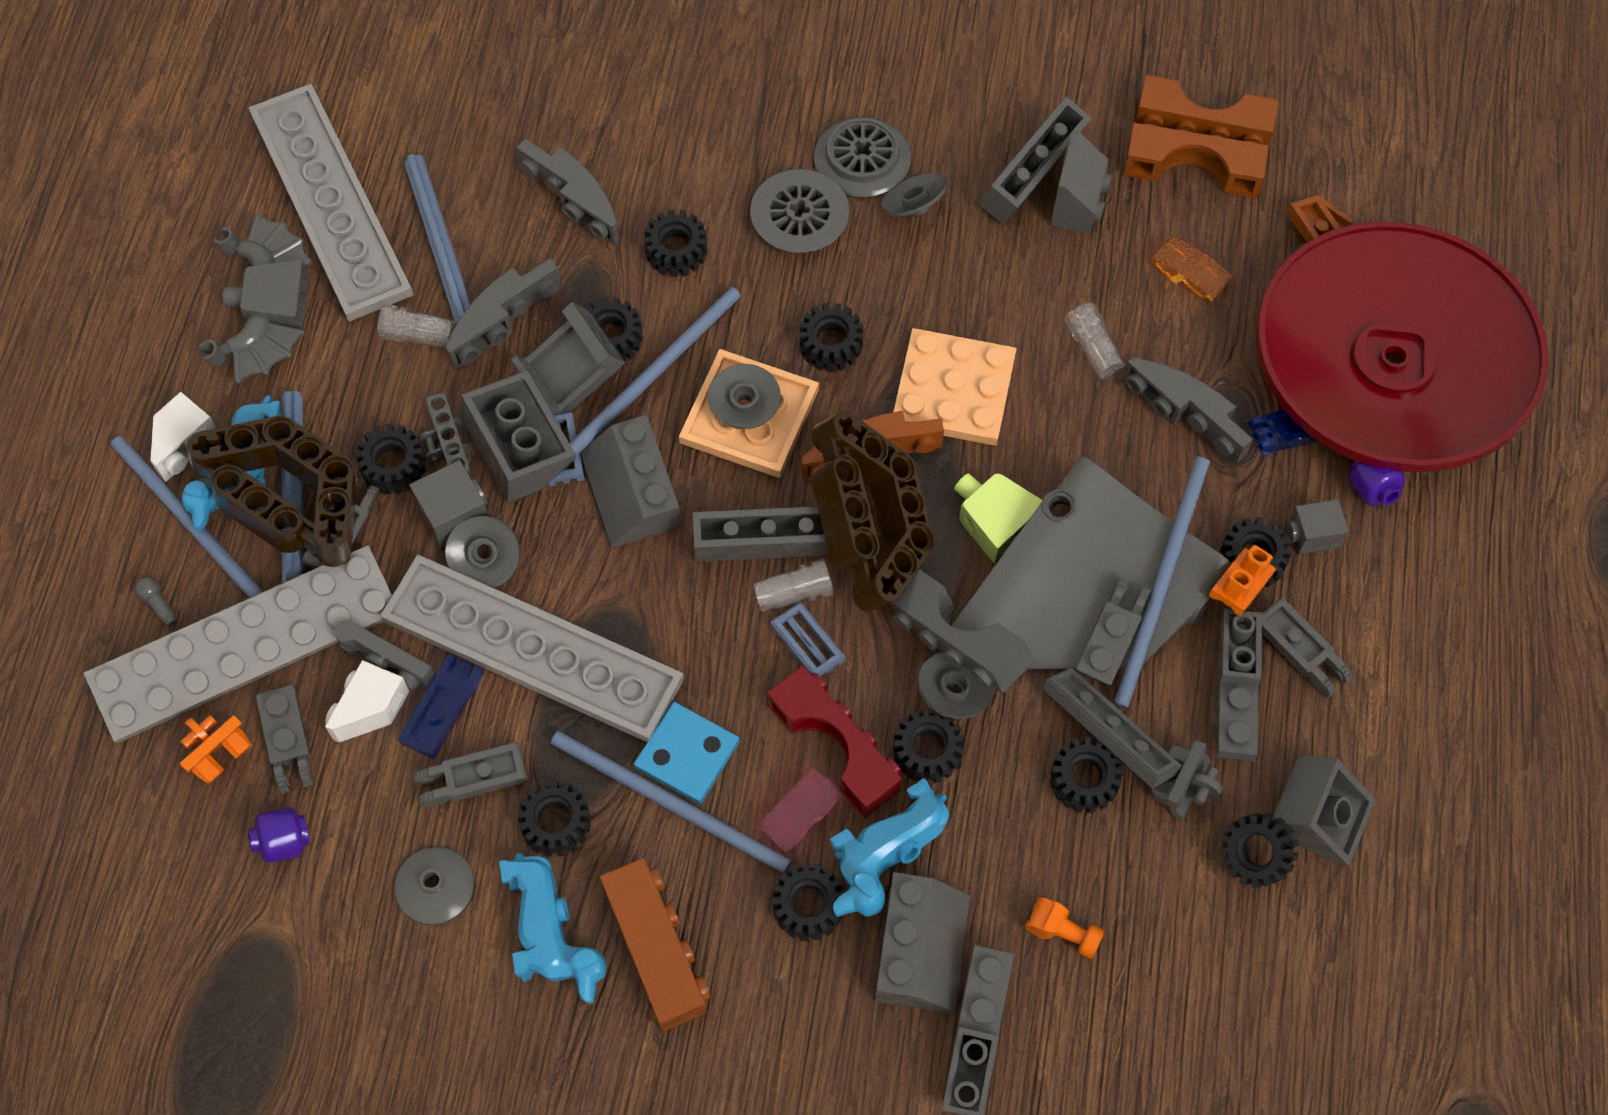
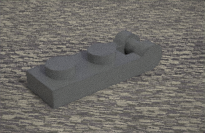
M343 621L336 626L335 636L345 654L349 656L358 654L365 656L366 662L384 670L388 669L403 677L407 687L413 690L418 686L430 692L437 682V678L430 665L351 621Z

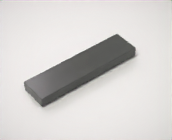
M1068 668L1046 679L1042 689L1152 789L1177 775L1181 765L1073 668Z

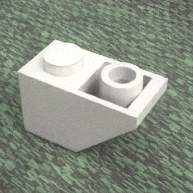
M182 392L153 416L151 463L160 478L165 482L173 475L182 472L190 461L187 452L189 438L200 431L216 428L211 417Z
M362 660L357 671L353 670L348 675L344 685L345 692L339 703H334L330 707L326 716L325 727L332 739L340 743L392 724L409 693L404 678Z

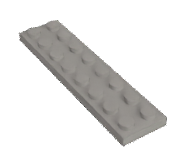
M312 84L248 107L348 322L414 296L412 288Z
M369 545L352 552L350 559L341 566H320L88 670L83 674L113 741L119 743L338 643L335 636V628L340 622L351 621L366 630L382 623L380 615L391 599L392 594Z
M418 554L380 615L382 622L647 743L664 718L684 680V673Z

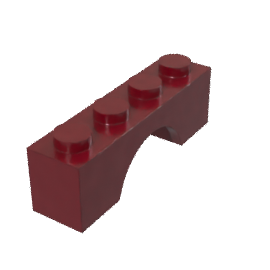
M801 666L767 692V706L791 734L807 730L819 731L831 736L841 745L846 754L848 764L841 777L840 791L862 817L866 819L901 791L902 778L900 776H902V772L893 759L890 757L884 759L877 751V743L866 729L859 730L851 721L852 714L846 705L840 700L835 702L827 693L828 687L823 679L815 672L810 674L804 666Z

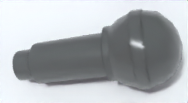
M153 577L139 579L134 587L135 596L149 604L159 619L168 627L173 626L177 619L173 610L162 597L158 580Z

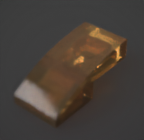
M1171 236L1151 260L1174 284L1183 281L1207 304L1215 299L1232 277L1230 273L1212 258L1175 236Z

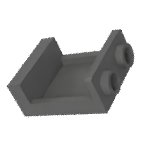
M573 302L562 311L568 320L528 357L524 358L515 354L511 358V361L518 369L515 371V375L528 370L554 415L571 412L625 364L590 311Z

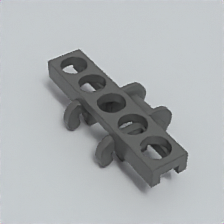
M445 392L426 397L425 399L435 429L424 431L419 436V441L426 443L428 449L425 460L437 462L445 458L447 465L452 464L456 460H462L466 472L471 476L472 473L465 453L470 454L472 448L470 444L461 443L457 429H461L464 426L462 419H453ZM436 400H442L444 407L440 410H434L432 403ZM441 415H447L448 420L439 423L437 418ZM455 432L452 439H443V435ZM439 440L442 448L436 449L433 441Z

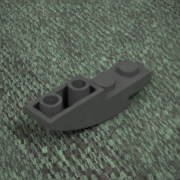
M524 139L516 147L519 167L523 173L530 178H537L553 194L560 196L562 211L569 220L580 222L597 239H605L616 246L619 243V235L613 209L606 194L589 171L561 147L552 155H549L527 139Z
M550 258L522 277L514 268H511L489 285L473 301L460 318L446 346L450 364L454 370L463 365L471 364L481 353L490 347L503 343L513 333L510 322L512 318L522 316L529 307L541 299L551 297L561 287L558 267Z
M1132 358L1128 361L1123 380L1134 394L1141 395L1151 404L1152 409L1158 416L1166 418L1173 425L1185 418L1195 432L1202 433L1213 443L1219 454L1228 457L1235 464L1247 455L1253 439L1231 420L1236 406L1205 383L1172 367L1138 358Z
M1224 609L1222 613L1214 706L1216 758L1255 762L1258 756V686L1261 681L1262 613L1244 611L1241 617L1235 614L1232 609Z
M977 945L973 946L942 1105L943 1111L961 1115H984L1014 958L1013 953Z

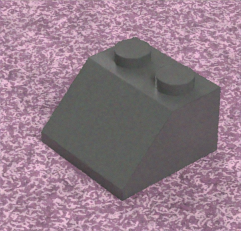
M1072 130L1058 185L1051 225L1091 234L1093 222H1101L1105 202L1099 201L1100 193H1108L1112 174L1106 173L1109 159L1079 131Z
M1298 755L1280 801L1275 808L1273 818H1282L1285 821L1283 824L1285 828L1291 826L1294 833L1290 834L1292 840H1298L1299 846L1342 866L1350 867L1376 798L1338 758Z

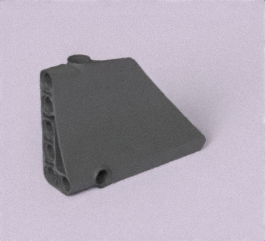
M1080 456L1058 487L1045 496L1039 507L951 626L960 630L973 631L986 628L998 622L1025 640L1034 660L1027 670H1066L1068 668L1076 670L1106 603L1111 601L1121 577L1130 579L1125 596H1122L1118 605L1125 610L1132 612L1136 603L1135 599L1143 586L1152 590L1174 522L1130 491L1096 463ZM1059 504H1065L1071 508L1069 513L1062 517L1052 515L1051 511ZM1189 532L1186 533L1143 664L1181 627L1187 623L1193 626L1200 619L1211 601L1210 596H1208L1210 591L1231 566V562ZM1147 599V601H1146V603H1145V605H1144V608H1143V610H1142V612H1141V614H1140L1141 617H1142L1143 614H1144V611H1145V608H1146L1148 599ZM1138 628L1119 669H1125ZM936 648L937 654L943 652Z

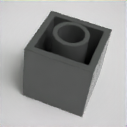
M460 460L409 484L417 507L442 552L445 551L450 533L459 523L473 516H488L485 506L488 504L476 479H470Z

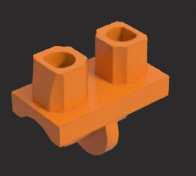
M1253 545L1250 550L1244 548L1215 584L1208 596L1224 602L1226 606L1232 608L1235 614L1241 617L1277 569L1270 564L1273 558L1272 555L1256 545Z
M211 715L199 725L190 717L184 723L191 732L180 742L187 749H190L199 740L202 744L182 760L180 765L188 775L193 772L199 779L209 785L224 771L211 754L220 746H223L235 759H238L252 744L241 730L242 723L234 715L211 736L207 733L218 724Z

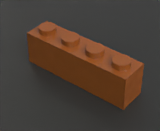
M642 858L601 875L600 880L661 1031L664 1032L706 1014L705 1000L711 998L702 975L694 978L689 964L694 962L695 958L687 939L679 941L674 927L680 925L672 903L663 904L659 891L664 890L665 887L657 868L649 869L645 858Z

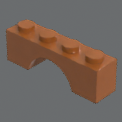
M1146 75L1135 123L1153 124L1158 127L1175 130L1183 129L1193 133L1218 135L1228 139L1253 141L1258 144L1269 145L1274 132L1279 100L1245 94L1238 103L1231 107L1207 109L1190 101L1183 93L1179 81Z
M1133 123L1123 175L1157 181L1162 173L1171 167L1183 164L1196 165L1210 171L1219 180L1224 193L1258 198L1265 177L1269 145L1258 144L1253 141L1228 139L1218 135L1193 133L1183 129L1175 130L1158 127L1153 124Z

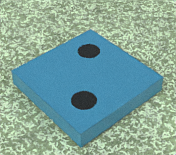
M673 702L650 741H648L635 761L634 769L701 806L739 745L740 737Z

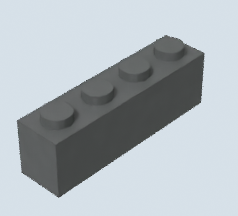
M1066 96L978 201V204L1004 225L1068 148L1072 130L1081 132L1092 117Z
M818 506L693 512L695 562L830 556Z

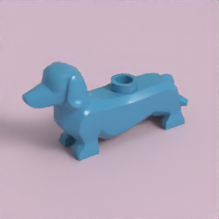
M266 395L260 404L244 405L235 412L231 425L281 416L280 401L272 402V397ZM243 446V447H240L239 449H244V448H247V447H249V446ZM265 468L246 471V473L266 486V478H264ZM195 480L186 485L182 494L184 509L192 514L193 529L202 531L208 523L210 513L214 512L215 509H219L215 502L211 482ZM230 487V488H227V489H225V490H227V491L233 490V489L236 488V487Z
M922 779L906 790L911 799L917 798L907 811L869 825L862 830L858 838L854 837L848 829L830 838L831 846L836 851L834 854L836 860L841 863L840 869L844 881L850 887L849 890L839 896L834 902L833 911L837 917L856 911L867 917L878 914L883 910L885 891L879 880L880 875L899 862L907 864L914 861L919 856L921 848L942 833L949 818V811L944 804L947 799L945 794L941 793L935 796L928 782Z
M519 852L515 855V860L499 861L502 883H509L511 892L519 889L522 891L518 935L525 950L512 953L515 975L521 977L523 982L531 980L534 973L540 974L553 982L575 978L581 1000L588 1004L594 1003L596 983L603 979L607 972L606 961L598 949L567 945L563 922L569 921L568 905L565 897L559 898L556 879L549 860L542 856L525 857Z

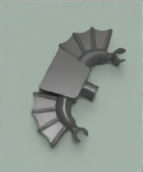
M256 214L247 241L243 240L240 242L228 227L220 229L226 238L225 240H213L224 255H233L238 252L239 256L249 260L252 265L245 269L243 287H224L223 290L225 308L241 309V313L246 321L241 332L227 339V343L219 345L209 339L199 345V349L203 353L210 354L203 357V359L213 366L223 364L226 360V354L232 353L236 384H240L250 376L268 375L269 370L274 364L291 357L294 343L304 335L310 280L305 266L311 265L312 260L303 251L304 239L288 232L285 222L267 221L260 214Z

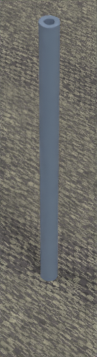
M730 287L569 443L576 456L741 297L736 288Z
M122 436L115 437L111 441L112 448L248 598L264 592L206 528L202 531L193 529L192 514L185 511L182 501Z
M1197 456L1195 458L1114 700V704L1124 708L1129 707L1210 464V460L1204 457Z
M557 731L553 736L551 744L773 869L784 874L787 872L792 860L566 734Z

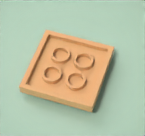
M912 328L893 412L903 411L905 423L941 418L944 428L943 436L997 446L1016 348Z
M719 349L679 435V443L780 478L818 393L819 382ZM736 364H752L764 368L774 376L780 388L781 399L776 414L767 423L752 429H736L723 424L714 416L708 402V390L715 376L725 368ZM741 400L739 402L741 405L751 403L749 400Z

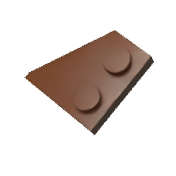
M1319 195L1290 203L1286 210L1287 215L1306 243L1332 230L1349 226L1354 221L1344 212L1336 210L1331 203Z

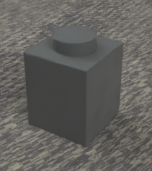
M1339 499L1296 506L1289 521L1286 523L1287 537H1289L1291 543H1295L1298 555L1340 548L1349 533Z

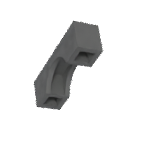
M920 569L897 601L890 603L895 613L892 618L900 628L906 632L912 629L931 650L938 648L943 651L945 657L952 665L958 669L964 666L970 670L972 677L985 688L991 685L1003 694L1034 662L1025 640L998 622L986 628L973 631L960 630L950 626L949 620L954 605L944 585Z

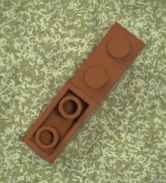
M898 411L863 420V422L906 453L915 451L918 453H929L936 448H942L944 428L941 418L905 423L903 411ZM815 446L801 458L802 481L811 480L812 471L824 463L822 453Z

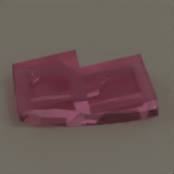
M812 768L778 802L757 827L786 853H790L814 823H819L844 793L816 768Z

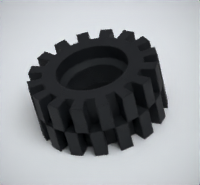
M668 210V217H665L663 212L657 214L658 222L652 218L649 221V228L646 227L644 231L646 258L648 262L651 261V267L654 270L659 267L660 274L666 275L669 270L671 271V277H677V271H682L683 276L689 275L690 267L694 272L697 271L699 263L703 264L705 255H707V237L704 224L701 220L697 222V216L692 213L687 218L686 211L680 210L679 215H675L674 210ZM671 237H683L689 241L688 246L681 250H669L662 245L666 239Z
M603 297V304L600 305L596 300L592 301V310L588 307H585V309L590 311L600 327L611 323L623 327L622 335L609 340L623 360L625 355L631 360L635 357L634 350L639 352L641 348L640 342H643L641 319L635 307L631 309V303L628 301L621 305V300L617 297H614L613 303H609L608 297Z
M824 303L822 311L815 306L812 308V315L806 313L804 322L800 324L801 354L803 357L806 356V362L812 365L816 361V369L821 371L823 365H827L828 372H834L835 365L839 366L840 371L846 369V362L852 366L855 363L856 357L859 358L861 348L863 347V324L859 323L860 317L857 313L852 316V309L849 307L841 311V304L835 303L834 309H829V303ZM833 329L842 332L845 339L838 345H826L819 341L818 335L824 330Z
M386 424L387 430L382 431L379 425L374 427L375 435L372 436L369 431L364 434L366 443L361 440L357 445L359 451H356L355 456L357 465L367 485L370 484L379 489L381 488L383 494L386 495L390 494V488L394 489L395 494H401L400 487L405 485L407 490H410L409 484L412 483L411 480L417 481L422 478L420 472L425 473V455L419 439L416 438L412 430L407 432L405 426L398 425L396 431L393 424ZM400 450L405 454L404 461L394 468L384 469L377 464L378 458L387 451Z
M1250 517L1245 518L1242 525L1238 521L1231 530L1229 529L1220 552L1232 564L1242 552V547L1245 544L1255 543L1264 547L1273 557L1270 564L1277 568L1265 584L1266 588L1270 587L1274 581L1277 582L1281 578L1290 561L1289 558L1292 555V549L1288 548L1291 543L1289 537L1282 539L1285 531L1282 527L1277 531L1273 530L1275 522L1269 520L1266 526L1262 524L1263 518L1257 517L1254 523L1251 522Z
M922 708L921 714H917L916 710L911 712L909 719L904 717L900 721L899 728L896 729L893 745L895 763L899 762L901 772H909V778L915 781L916 776L925 779L927 782L929 779L934 778V783L941 782L944 775L946 778L950 777L953 769H957L960 764L964 748V736L960 735V725L958 723L954 725L953 718L947 716L944 718L936 711L935 714L929 713V708ZM931 733L939 737L943 743L941 754L935 758H924L918 755L913 743L919 735Z
M1084 737L1083 742H1079L1078 738L1073 739L1069 746L1065 744L1061 747L1059 754L1057 753L1050 772L1052 776L1050 780L1051 788L1055 787L1054 795L1057 799L1061 797L1064 799L1063 805L1069 809L1071 804L1076 806L1075 812L1082 813L1083 808H1088V813L1095 812L1097 807H1100L1101 810L1104 809L1109 801L1112 802L1122 783L1123 768H1120L1122 761L1118 757H1114V753L1108 748L1102 747L1103 743L1099 740L1094 744L1091 743V737ZM1082 762L1091 763L1099 769L1101 782L1092 788L1081 787L1073 780L1072 768Z
M551 780L550 786H545L544 782L537 784L539 789L535 792L532 788L526 792L527 800L522 798L519 804L521 811H518L517 818L524 840L528 845L532 846L534 851L539 853L541 850L548 857H552V852H557L558 857L565 856L564 851L567 849L574 852L577 850L576 844L578 842L582 844L587 839L585 833L590 832L591 816L585 797H582L581 791L577 787L572 789L571 784L565 781L563 786L559 785L558 780ZM553 805L564 807L570 814L568 824L562 830L556 832L543 829L539 822L542 812Z
M1270 813L1247 815L1231 823L1227 827L1229 832L1223 833L1221 838L1222 841H1225V845L1220 846V854H1226V859L1222 860L1223 866H1230L1232 869L1228 874L1232 878H1241L1240 884H1252L1254 888L1266 887L1286 878V874L1292 872L1295 868L1292 864L1293 861L1298 860L1299 853L1294 852V847L1299 846L1297 839L1292 840L1290 834L1294 833L1291 826L1285 828L1283 826L1285 821L1280 817L1274 819L1273 814ZM1253 835L1264 836L1272 845L1273 855L1266 865L1255 864L1246 853V843Z
M802 863V868L796 869L795 865L790 867L787 875L782 873L779 877L778 885L775 884L772 897L773 914L775 919L778 920V926L782 930L786 929L788 935L792 938H795L796 935L801 936V941H808V937H814L816 941L822 939V934L827 933V935L831 934L834 931V926H838L841 921V916L837 917L833 911L834 902L844 893L841 889L842 884L839 878L835 880L834 873L830 869L825 872L822 870V865L815 864V868L809 867V863ZM805 888L817 890L824 899V906L821 911L812 916H804L798 913L793 906L795 894Z

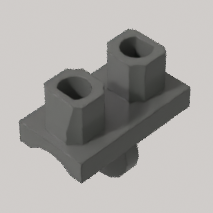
M1195 740L1192 748L1173 745L1169 755L1181 765L1178 771L1180 773L1176 781L1168 779L1152 789L1154 799L1169 806L1172 816L1183 821L1192 802L1203 805L1207 797L1217 799L1223 791L1221 784L1215 780L1219 771L1214 767H1209L1211 759L1205 754L1207 748L1205 743Z

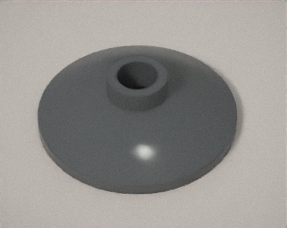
M934 173L908 178L885 194L881 202L882 208L886 214L891 216L922 215L943 196L947 189L946 180L943 176Z
M736 364L725 368L715 376L708 390V402L714 416L723 424L736 429H752L767 423L776 414L781 399L780 388L774 376L764 368L752 364ZM741 400H749L751 402L747 405L739 404Z
M473 516L462 521L452 530L446 542L445 557L449 569L487 586L496 588L509 580L516 571L520 560V547L516 535L503 521L491 516ZM486 544L491 548V555L489 557L480 555V545Z
M944 652L931 656L923 663L917 680L920 695L927 705L941 715L956 719L971 718L983 712L991 701L993 687L990 685L988 688L980 685L972 677L971 671L964 666L961 669L956 668L947 660Z
M443 847L426 848L410 856L399 869L395 880V897L401 910L410 919L425 925L444 924L458 917L469 905L474 892V876L468 862L457 852ZM437 876L439 877V883L435 887L429 888L425 886L426 880L429 877Z

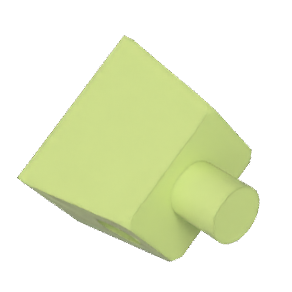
M968 473L958 481L954 488L965 499L961 505L960 522L993 563H996L1003 556L1043 501L999 473L994 474L983 485Z

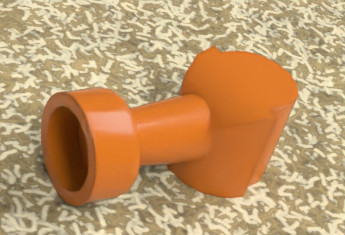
M1038 897L1032 909L1030 919L1025 924V929L1040 939L1058 936L1079 944L1078 952L1092 960L1105 930L1095 925H1090L1085 930L1067 919L1069 911L1066 907L1047 898Z

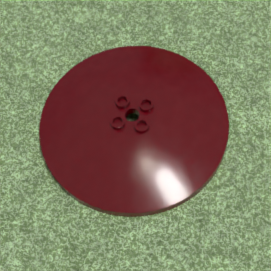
M1387 221L1367 222L1338 228L1316 237L1295 251L1280 266L1268 285L1258 313L1256 347L1259 363L1265 380L1281 407L1295 423L1323 445L1341 455L1375 467L1406 472H1431L1460 467L1484 458L1505 445L1524 426L1538 404L1546 382L1548 372L1547 339L1539 314L1523 287L1505 267L1478 247L1454 235L1422 225ZM1396 354L1403 363H1391L1386 359L1385 355Z

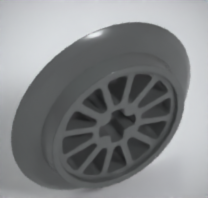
M854 117L839 121L823 132L815 145L814 164L817 172L833 179L846 195L871 197L890 191L905 178L911 164V151L903 134L891 124L871 117ZM860 133L861 137L858 138L855 134ZM865 133L871 134L868 138H865ZM864 169H869L870 172L866 173L864 172Z
M792 169L771 176L756 190L750 205L751 221L760 237L778 249L795 253L816 251L834 242L847 226L850 212L848 199L843 189L830 177L807 169ZM791 194H797L798 197L794 198ZM801 194H808L805 198L801 197ZM798 210L805 211V213H803L801 217L795 216V214L798 213ZM795 229H798V235H792ZM806 229L809 234L802 235V230Z

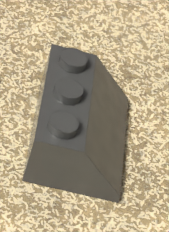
M528 370L461 395V419L507 503L540 491L576 458V454Z
M647 415L611 425L580 452L611 548L682 527L680 508Z
M893 872L875 1002L955 1015L970 895L934 878Z

